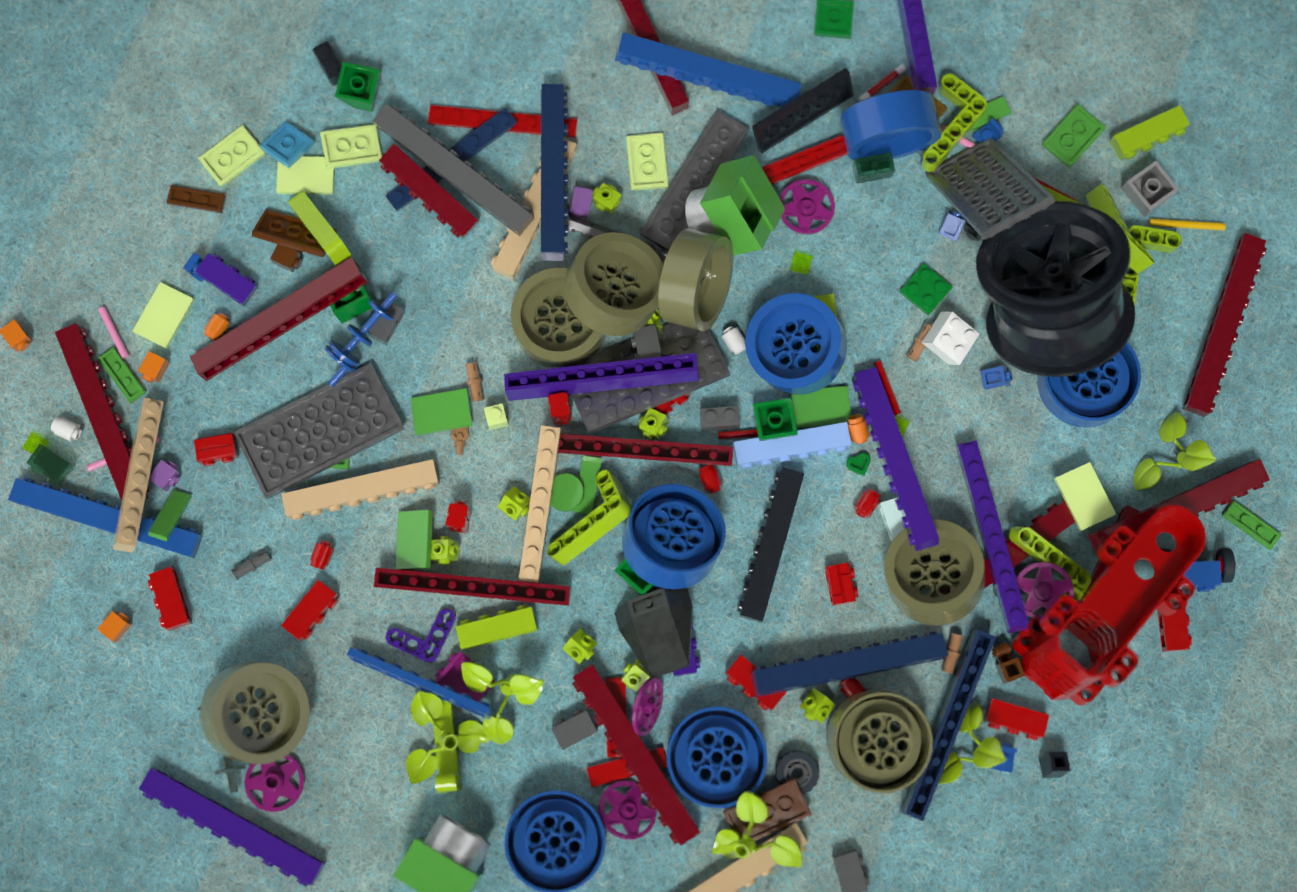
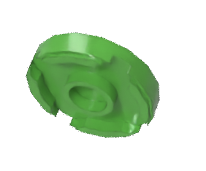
M568 473L556 476L551 506L563 512H570L578 508L583 502L585 491L581 480Z

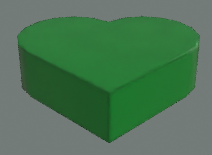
M860 453L857 457L851 456L846 461V467L850 471L864 477L871 458L867 453Z

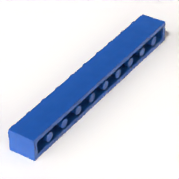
M622 33L615 56V61L623 65H632L640 70H649L656 72L658 75H667L676 80L691 82L697 86H706L711 90H720L732 96L737 95L750 101L762 102L767 106L773 105L782 108L790 101L798 98L800 94L801 83L627 33Z
M23 477V480L15 479L8 498L9 501L107 532L116 533L121 506L114 505L112 508L107 506V502L98 499L92 502L89 501L88 496L78 494L76 497L70 495L71 491L60 488L57 491L52 489V485L43 482L41 485L34 484L35 480ZM142 513L137 541L195 559L202 540L198 530L189 527L183 530L177 524L168 541L149 536V530L156 517L151 516L150 519L143 517L144 514Z

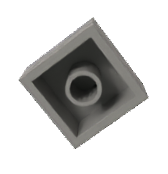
M1154 161L1129 179L1121 188L1144 218L1174 197L1180 190L1157 161Z

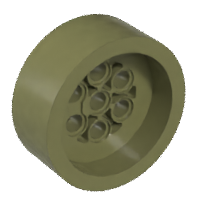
M687 228L681 231L675 238L666 256L659 283L658 306L664 321L699 331L708 330L716 322L725 304L733 273V248L727 237Z
M617 232L599 234L589 239L580 248L566 273L564 281L566 301L578 320L596 332L610 336H625L635 333L649 322L659 307L658 291L664 264L649 245L634 236Z
M549 268L532 275L520 286L512 302L511 323L520 348L534 362L548 368L570 367L587 360L600 349L606 336L588 328L571 313L564 293V281L569 268ZM557 299H562L564 304L556 306L554 302ZM545 309L548 311V314L540 316L538 315L539 311ZM559 317L565 319V322L561 325L555 323V320ZM580 326L582 330L579 333H575L572 331V328ZM541 328L549 329V333L546 335L540 334L539 331ZM559 336L566 337V341L563 343H558L556 339Z
M933 520L939 536V545L916 551L914 545L910 546L907 537L909 531L908 528H905L894 538L887 550L884 572L890 596L896 607L905 616L926 625H946L967 616L979 603L985 588L984 559L980 546L968 531L952 522ZM924 557L931 559L927 563L921 561ZM944 557L950 558V561L944 563L941 561V559ZM914 573L921 574V576L916 579L911 577V575ZM933 573L940 574V577L936 579L931 578L930 576ZM953 573L960 574V577L957 579H953L950 576ZM923 589L930 590V593L927 595H923L920 592ZM943 589L950 590V593L947 595H943L940 592Z
M263 662L238 663L220 672L207 687L200 709L202 729L212 747L227 758L251 764L272 763L291 753L302 740L307 730L310 716L308 696L299 679L282 666ZM257 688L261 689V696L259 698L255 696ZM240 692L243 698L241 702L238 703L236 701V695ZM272 702L274 709L272 712H269L268 705ZM254 707L255 715L250 717L249 710ZM232 712L236 713V720L234 722L230 721V714ZM266 721L268 724V728L264 732L262 730V724ZM247 726L249 733L247 736H244L243 729Z
M878 689L859 692L843 701L830 719L826 737L830 759L838 772L858 787L874 793H892L914 783L926 769L931 758L933 746L930 725L920 708L903 696ZM873 718L878 719V725L875 728L870 726V721ZM893 721H896L898 724L895 731L890 730V724ZM864 733L866 740L864 743L859 744L858 736ZM880 737L885 738V744L882 747L877 745V740ZM904 740V748L898 750L897 742ZM871 752L873 759L867 763L865 762V755ZM891 755L892 763L886 766L884 759Z

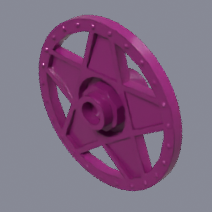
M808 179L796 181L786 187L780 196L782 204L790 190L794 201L784 205L785 210L781 220L790 230L799 234L810 235L822 231L829 225L835 212V202L827 187L817 181ZM801 185H813L818 188L808 193ZM826 195L830 201L831 211H828L821 205ZM785 216L797 217L799 228L790 224ZM813 219L825 221L821 226L809 230Z
M1050 562L1033 563L1024 568L1016 578L1018 587L1029 594L1024 608L1026 615L1031 618L1041 619L1042 615L1034 614L1033 612L1042 606L1048 610L1058 600V596L1070 591V597L1073 598L1074 596L1073 583L1068 573L1060 566ZM1039 567L1036 579L1023 577L1029 570ZM1051 568L1060 572L1066 580H1053Z
M650 677L647 679L633 702L632 723L637 735H647L653 729L659 717L663 702V685L659 678ZM644 725L645 729L641 731L640 728Z
M290 755L284 757L290 762L280 767L275 762L261 764L262 774L250 778V775L257 764L249 766L244 781L245 791L249 800L259 809L268 812L283 811L295 804L300 798L304 788V774L299 763ZM296 771H298L300 779L298 790L290 782ZM250 789L263 792L262 804L254 798ZM279 796L292 799L284 806L273 808Z
M620 781L612 784L604 791L599 801V815L604 827L614 836L624 840H635L646 835L654 826L657 816L656 809L653 811L652 808L640 803L642 793L635 782ZM621 786L631 787L626 795L616 791L614 788ZM644 792L643 794L645 795V797L647 799H650L647 793ZM605 798L613 807L606 816L604 814ZM650 820L647 828L639 833V821ZM622 824L627 835L618 832L611 826Z

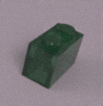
M892 153L854 159L852 165L856 184L891 178L895 172Z
M39 444L26 462L30 465L29 470L37 475L40 473L47 476L45 480L54 486L56 484L62 486L75 468L74 465L42 444Z

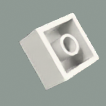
M941 312L921 343L947 364L960 365L979 336V333L954 312Z

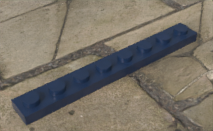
M505 108L450 149L459 155L458 159L462 162L468 161L516 126L517 122ZM427 165L422 168L437 183L443 179ZM399 185L385 195L396 211H399L414 200L408 193L409 189L405 185L403 187Z

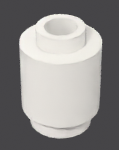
M730 326L723 331L722 339L731 352L737 355L746 349L745 338L738 327L733 328V326Z
M56 417L51 425V431L55 435L70 442L78 440L82 433L79 424L64 417Z

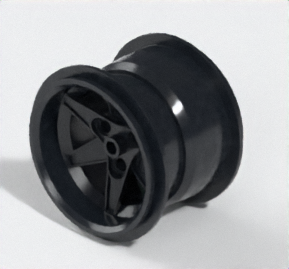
M1055 201L1048 208L1032 214L1029 218L1017 222L1012 227L1000 231L995 236L983 239L977 253L976 271L981 287L992 299L986 317V330L991 346L1005 362L1021 371L1034 375L1048 377L1071 376L1092 370L1106 363L1126 345L1133 332L1136 317L1133 299L1127 288L1121 283L1128 272L1131 253L1126 233L1112 217L1098 209L1081 203Z

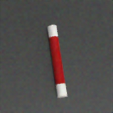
M901 64L860 96V101L874 96L906 71L905 66Z

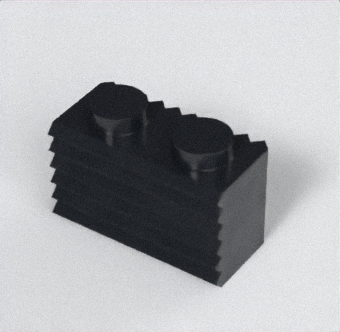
M326 41L314 47L313 53L331 85L336 86L338 85L342 64L329 41Z

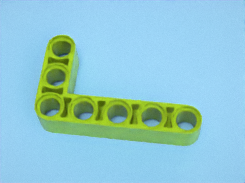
M945 74L942 77L939 91L962 111L941 133L940 139L925 151L921 165L927 172H932L939 167L983 117L987 108V100L953 74ZM949 83L952 87H947L945 84ZM964 94L967 98H961L959 95ZM978 105L982 109H976L974 106ZM962 119H968L970 122L965 123ZM950 132H956L958 136H953ZM944 145L947 149H940L938 146ZM932 158L935 162L930 163L926 159Z
M1100 184L1086 194L1091 207L1112 217L1126 233L1131 253L1129 266L1137 274L1155 263L1154 259L1131 236L1107 188Z
M303 190L287 201L327 253L335 267L344 260L353 258L343 241Z
M1139 225L1131 226L1128 229L1130 233L1137 235L1138 239L1135 240L1145 249L1172 253L1182 243L1181 235L1174 231ZM1149 236H1153L1156 242L1150 241ZM1168 239L1173 240L1175 246L1170 245ZM1129 266L1128 269L1132 271L1133 275L1126 274L1121 283L1129 288L1135 306L1139 274Z
M608 470L600 471L595 479L604 502L548 546L547 554L560 565L569 563L630 515L632 506L619 479Z
M1022 526L1012 527L1009 532L1010 540L1038 562H1050L1061 568L1064 565L1066 566L1065 571L1070 576L1074 587L1073 599L1078 603L1090 585V574L1031 528ZM1051 568V572L1062 580H1066L1060 572ZM1068 592L1058 596V599L1062 596H1067Z
M440 699L443 703V711L441 716L434 719V721L445 732L456 735L455 725H453V705ZM434 727L435 746L437 748L440 747L438 742L440 732ZM457 747L454 750L444 749V751H437L438 775H435L437 793L461 791Z

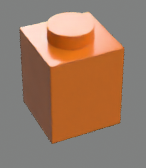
M15 319L0 329L1 335L10 347L17 352L27 349L30 345L29 343L33 341Z
M149 351L138 372L143 375L142 379L150 383L153 381L159 383L170 363Z
M112 611L97 630L110 641L117 643L132 624L128 622L130 618L123 612L117 613Z

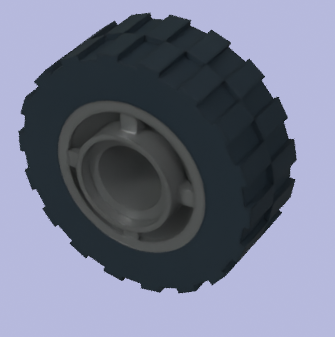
M800 750L787 752L777 762L775 769L776 779L779 784H782L794 778L792 770L795 767H800L803 774L795 779L802 794H806L817 785L820 772L818 764L806 752Z

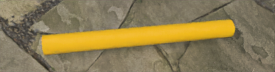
M1149 219V226L1223 231L1226 227L1225 223Z

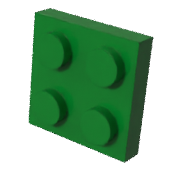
M817 0L814 36L851 39L854 1Z
M923 264L899 293L929 316L953 287L927 265Z

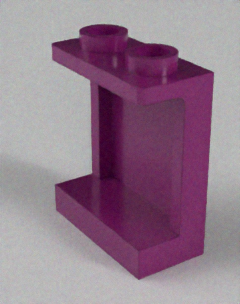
M461 651L458 654L455 652L449 658L448 662L450 663L445 669L442 667L435 675L437 677L435 681L440 686L447 685L460 695L462 692L466 693L476 702L483 700L493 688L487 686L484 692H475L466 686L462 676L461 665L463 662L473 661Z

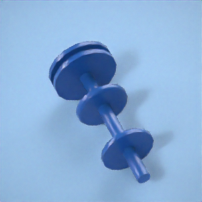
M393 291L381 305L372 299L369 300V304L375 312L360 330L351 324L347 326L354 337L345 348L334 340H330L329 345L325 346L326 352L342 365L328 382L332 387H335L348 370L354 372L356 370L355 366H360V362L350 352L360 341L371 347L372 341L366 334L378 319L383 316L389 321L394 320V317L387 311L389 306L398 297Z

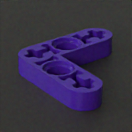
M449 609L440 611L426 641L396 628L388 630L385 636L386 641L391 646L429 663L434 662L440 655L455 623L456 616ZM450 613L452 620L451 622L447 621L445 627H448L447 631L442 627H437L438 623L442 625L444 619L441 618L442 615ZM437 630L444 633L441 641L433 639V633ZM398 632L397 636L402 639L406 635L407 638L404 640L403 647L399 646L401 642L397 640L394 643L391 642L390 634ZM410 640H415L418 643V647L414 651H409L407 648V643ZM429 641L433 642L434 644L440 645L438 649L436 647H434L433 653L435 654V656H430L429 659H427L425 651H429L432 647V645L428 644Z

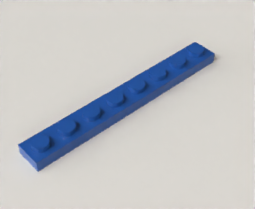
M350 647L347 653L350 660L421 691L432 693L444 701L490 720L493 714L488 703L482 700L476 702L472 700L470 695L463 692L461 695L455 693V690L447 685L439 686L431 678L427 677L425 680L419 677L420 675L415 671H404L396 663L392 662L390 665L380 656L367 655L368 652L361 648L356 650Z

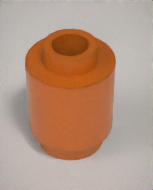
M220 312L218 315L213 314L205 326L203 334L213 341L221 338L230 325L228 322L229 318Z
M862 414L849 416L847 418V425L851 441L857 444L866 442L870 434L865 418H863Z

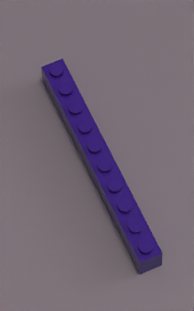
M696 353L504 374L505 393L508 401L542 398L563 392L570 395L699 381Z
M876 367L854 373L852 385L854 391L859 392L858 402L860 408L865 409L866 414H864L866 424L872 428L870 435L872 441L877 442L878 448H876L878 458L883 459L884 465H882L884 474L885 476L889 475L891 481L888 482L890 491L895 493L897 498L895 500L896 508L898 511H902L903 517H901L904 529L908 528L909 535L907 537L910 546L914 545L916 551L939 545L938 533Z
M977 440L958 444V459L1007 632L1009 634L1026 630L1029 625Z
M150 768L139 787V790L143 791L142 795L150 800L155 798L161 801L159 805L168 810L170 808L177 810L176 814L184 819L188 817L193 819V824L202 829L205 827L211 829L212 835L220 839L222 836L229 840L228 844L236 848L239 846L246 849L245 853L254 858L256 855L263 859L262 863L269 867L277 866L280 868V873L287 877L293 875L298 878L297 882L305 887L308 884L310 886L314 885L326 864L156 768Z

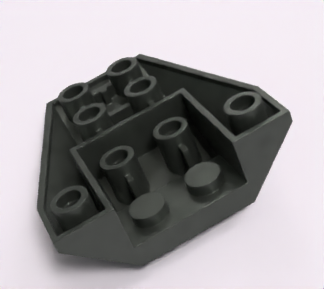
M662 588L627 600L614 613L620 633L651 677L657 678L690 666L693 605L688 588Z

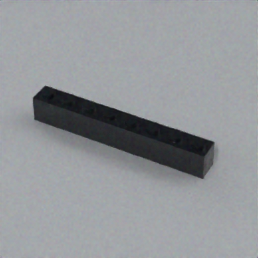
M782 467L781 472H776L774 482L777 483L776 490H771L769 501H772L770 508H766L763 519L767 521L765 527L761 526L758 537L762 539L760 545L756 544L753 556H756V560L749 567L748 574L751 575L749 582H745L742 593L746 595L744 601L740 600L737 609L738 612H741L739 617L759 623L763 622L805 473Z

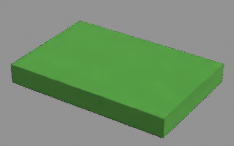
M1077 104L1041 145L1070 169L1106 127Z
M848 386L822 388L816 392L804 395L791 394L797 429L848 422L847 418L851 416Z
M467 388L411 398L416 436L473 426Z
M432 510L398 512L395 569H430Z

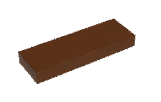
M170 185L166 203L222 214L226 195Z

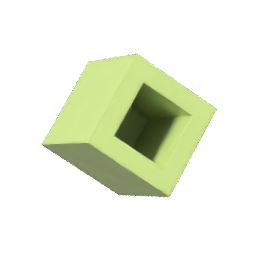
M503 403L484 408L490 430L509 426Z

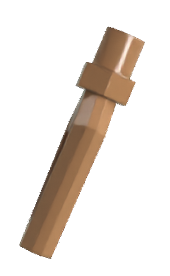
M467 427L451 431L450 436L454 440L456 455H463L465 441L469 437Z

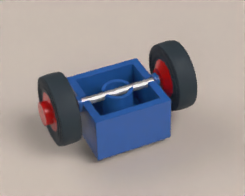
M1162 548V549H1161V550H1163L1164 552H1172L1171 549H1167V548ZM1219 548L1215 561H1194L1184 576L1194 584L1195 590L1197 589L1198 592H1210V590H1215V587L1222 585V583L1233 581L1236 562L1232 549Z

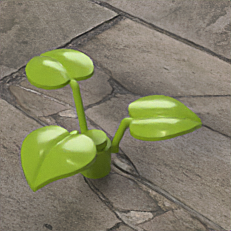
M1179 412L1171 413L1162 422L1159 429V437L1162 441L1169 443L1173 440L1182 451L1177 456L1178 463L1159 461L1155 463L1151 458L1143 460L1134 472V487L1138 492L1151 488L1159 481L1161 469L1158 466L1160 465L1178 467L1179 469L1184 467L1186 470L1194 471L1216 461L1209 445L1205 441L1196 440L1187 447V450L1177 441V438L1184 436L1187 428L1186 421Z
M463 662L461 665L462 676L469 689L475 692H484L487 686L494 687L500 684L501 692L506 695L496 717L492 715L490 720L485 718L483 721V730L491 741L503 745L514 735L512 723L506 718H500V714L509 697L515 695L519 703L524 705L533 704L542 692L544 680L524 674H509L505 680L501 678L499 681L490 683L493 680V675L486 667L473 662Z
M423 691L417 692L412 699L411 716L420 726H425L429 722L432 723L440 732L438 738L440 747L431 749L428 752L424 749H416L407 756L406 771L411 784L425 781L436 771L438 767L437 757L431 755V753L444 751V749L454 750L457 746L464 753H474L479 750L481 743L490 741L483 730V725L473 720H466L460 723L457 727L458 735L442 730L434 719L441 716L443 703L436 695Z
M976 701L970 703L959 731L963 733L968 731L979 747L974 750L973 759L966 757L958 758L956 752H951L938 783L939 785L952 783L960 777L963 771L962 761L972 762L979 768H991L1006 761L998 739L988 737L980 742L974 735L973 730L978 729L983 721L982 708Z
M752 792L743 793L737 801L736 811L741 820L750 821L746 833L740 839L736 831L722 829L716 836L712 854H721L726 858L745 859L751 852L756 853L758 850L772 846L770 854L776 863L786 867L800 868L803 862L801 849L797 842L789 836L779 835L776 838V842L770 841L755 847V841L749 836L754 822L762 823L768 816V809L766 804Z

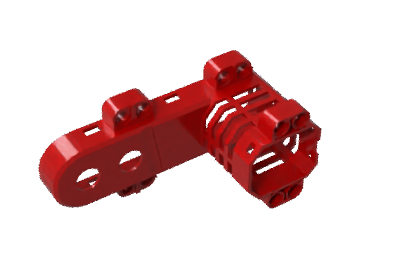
M1168 505L1147 518L1135 533L1126 526H1120L1112 532L1098 549L1100 561L1107 568L1081 600L1077 603L1070 596H1062L1051 605L1041 619L1033 618L1029 621L1028 628L1019 631L1013 639L1012 646L1014 650L1023 657L1021 659V666L1025 676L1031 682L1033 681L1052 700H1066L1070 698L1079 706H1084L1094 700L1105 685L1116 687L1123 683L1139 663L1137 654L1128 647V644L1156 609L1162 614L1173 615L1185 606L1195 592L1194 584L1184 574L1205 547L1206 533L1200 519L1183 506ZM1167 532L1174 537L1176 547L1172 552H1164L1158 547L1156 538L1159 533ZM1145 559L1153 565L1154 574L1152 578L1146 580L1136 574L1134 565L1137 560ZM1061 604L1066 607V611L1061 608ZM1049 618L1053 619L1054 622L1050 623ZM1032 625L1037 627L1038 632L1033 629ZM1064 629H1068L1088 647L1091 664L1086 670L1060 648L1059 635ZM1021 638L1026 641L1027 646L1022 644ZM1124 658L1128 661L1129 666L1124 663ZM1112 673L1117 676V680L1113 678ZM1082 691L1086 694L1087 699L1082 696Z

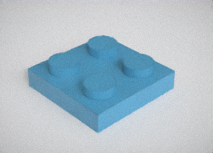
M285 121L260 147L268 155L287 168H290L314 145V141Z

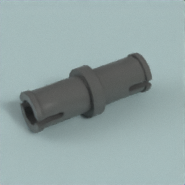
M263 550L252 558L248 557L244 563L231 569L236 580H239V578L251 571H257L256 568L271 561L266 550Z

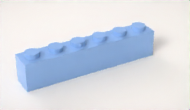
M847 422L798 430V435L765 441L753 438L733 442L737 467H742V469H749L753 467V464L760 463L761 466H767L776 460L784 463L791 461L793 457L806 459L810 457V454L817 453V456H824L829 454L828 451L836 450V453L845 452L851 446Z

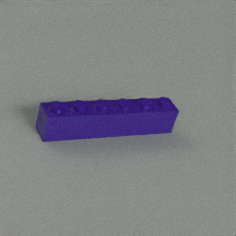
M897 0L913 90L925 91L934 95L938 86L922 1Z

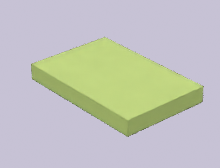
M375 124L320 132L327 169L379 162V159L382 157Z
M242 125L198 159L222 188L266 153L261 150L259 144Z
M663 133L626 136L631 191L668 188Z
M301 157L290 168H287L278 161L277 194H298L303 190L305 194L334 195L335 168H326L325 157Z
M160 282L133 332L167 349L192 306L194 299Z
M1090 462L1054 479L1080 531L1116 515Z

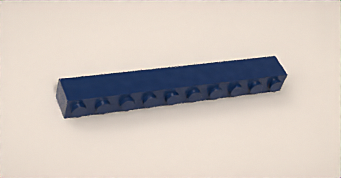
M541 84V261H564V254H568V242H564V237H568V225H564V219H568V208H564V202H568V191H564V186L568 185V174H564V169L568 167V157H564V152H567L568 141H564V136H567V124H564V119H567V108H564V103H567V92H564V84Z
M979 629L971 631L932 729L933 746L931 758L922 775L910 785L900 813L916 820L924 821L996 639L995 636Z
M936 631L925 633L924 637L918 638L917 635L906 637L904 641L892 639L887 641L888 644L880 645V642L868 645L869 648L864 649L861 646L850 648L849 652L844 653L842 650L831 652L829 656H824L823 654L814 655L810 660L798 658L790 664H786L783 661L775 663L774 667L767 668L766 665L758 666L751 673L755 696L761 697L943 660L949 656L943 633L936 634Z

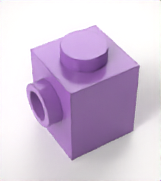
M574 186L569 215H573L576 218L588 217L593 190Z
M161 460L149 475V480L167 492L171 486L174 487L179 482V475L181 473L177 471L178 466L170 460L167 463Z

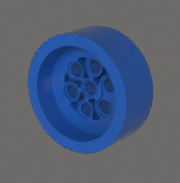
M905 90L871 97L851 106L840 117L848 157L859 162H878L908 156L928 148L941 137L933 95L925 91Z
M789 293L769 300L758 309L749 323L745 347L751 366L769 385L784 393L804 395L824 388L838 375L845 362L847 339L842 324L822 301L806 294ZM796 325L795 331L789 333V326ZM815 328L812 335H806L807 329ZM783 339V345L777 348L776 342ZM802 342L801 349L794 350L795 344ZM821 345L820 351L813 353V347ZM790 357V362L787 365H782L783 358ZM807 359L809 361L807 367L801 368V362Z
M1128 342L1112 359L1097 368L1089 370L1094 374V379L1087 377V371L1073 375L1076 382L1069 381L1068 376L1048 377L1037 375L1038 391L1047 409L1059 420L1076 427L1100 426L1122 413L1135 399L1141 382L1139 360ZM1105 369H1111L1113 371V376H1109L1106 373ZM1099 387H1106L1107 394L1102 393ZM1081 389L1088 391V397H1084L1081 394Z
M665 484L654 487L642 494L632 507L622 535V548L625 558L632 570L652 585L665 589L691 587L702 581L710 573L724 546L726 537L724 519L715 503L705 494L694 488L679 484Z
M709 707L692 713L675 729L668 745L667 766L674 785L687 799L704 807L726 808L736 805L743 793H754L759 787L767 767V749L761 732L748 717L733 709ZM705 734L713 735V744L706 745L703 742V736ZM726 735L732 736L734 739V743L730 747L723 744V738ZM694 750L702 752L703 757L701 761L696 762L692 759L691 754ZM714 752L722 754L723 758L720 763L712 761L711 756ZM733 754L741 755L742 763L740 765L732 763L731 758ZM703 768L711 771V777L708 780L700 777V771ZM723 770L731 773V778L727 782L720 779V773Z
M547 791L527 799L513 813L506 828L505 853L512 871L530 888L540 892H570L585 884L599 868L606 849L605 828L597 811L585 799L569 792ZM548 816L555 819V825L552 828H547L544 824V820ZM567 821H571L575 825V829L571 833L564 830V824ZM537 831L541 834L539 843L531 841L530 836L532 832ZM553 836H557L561 840V844L557 848L550 845V839ZM572 841L580 843L581 848L578 852L570 850L569 845ZM539 851H544L547 854V860L543 863L538 862L536 859V854ZM558 856L566 858L567 863L564 867L556 865L555 860Z

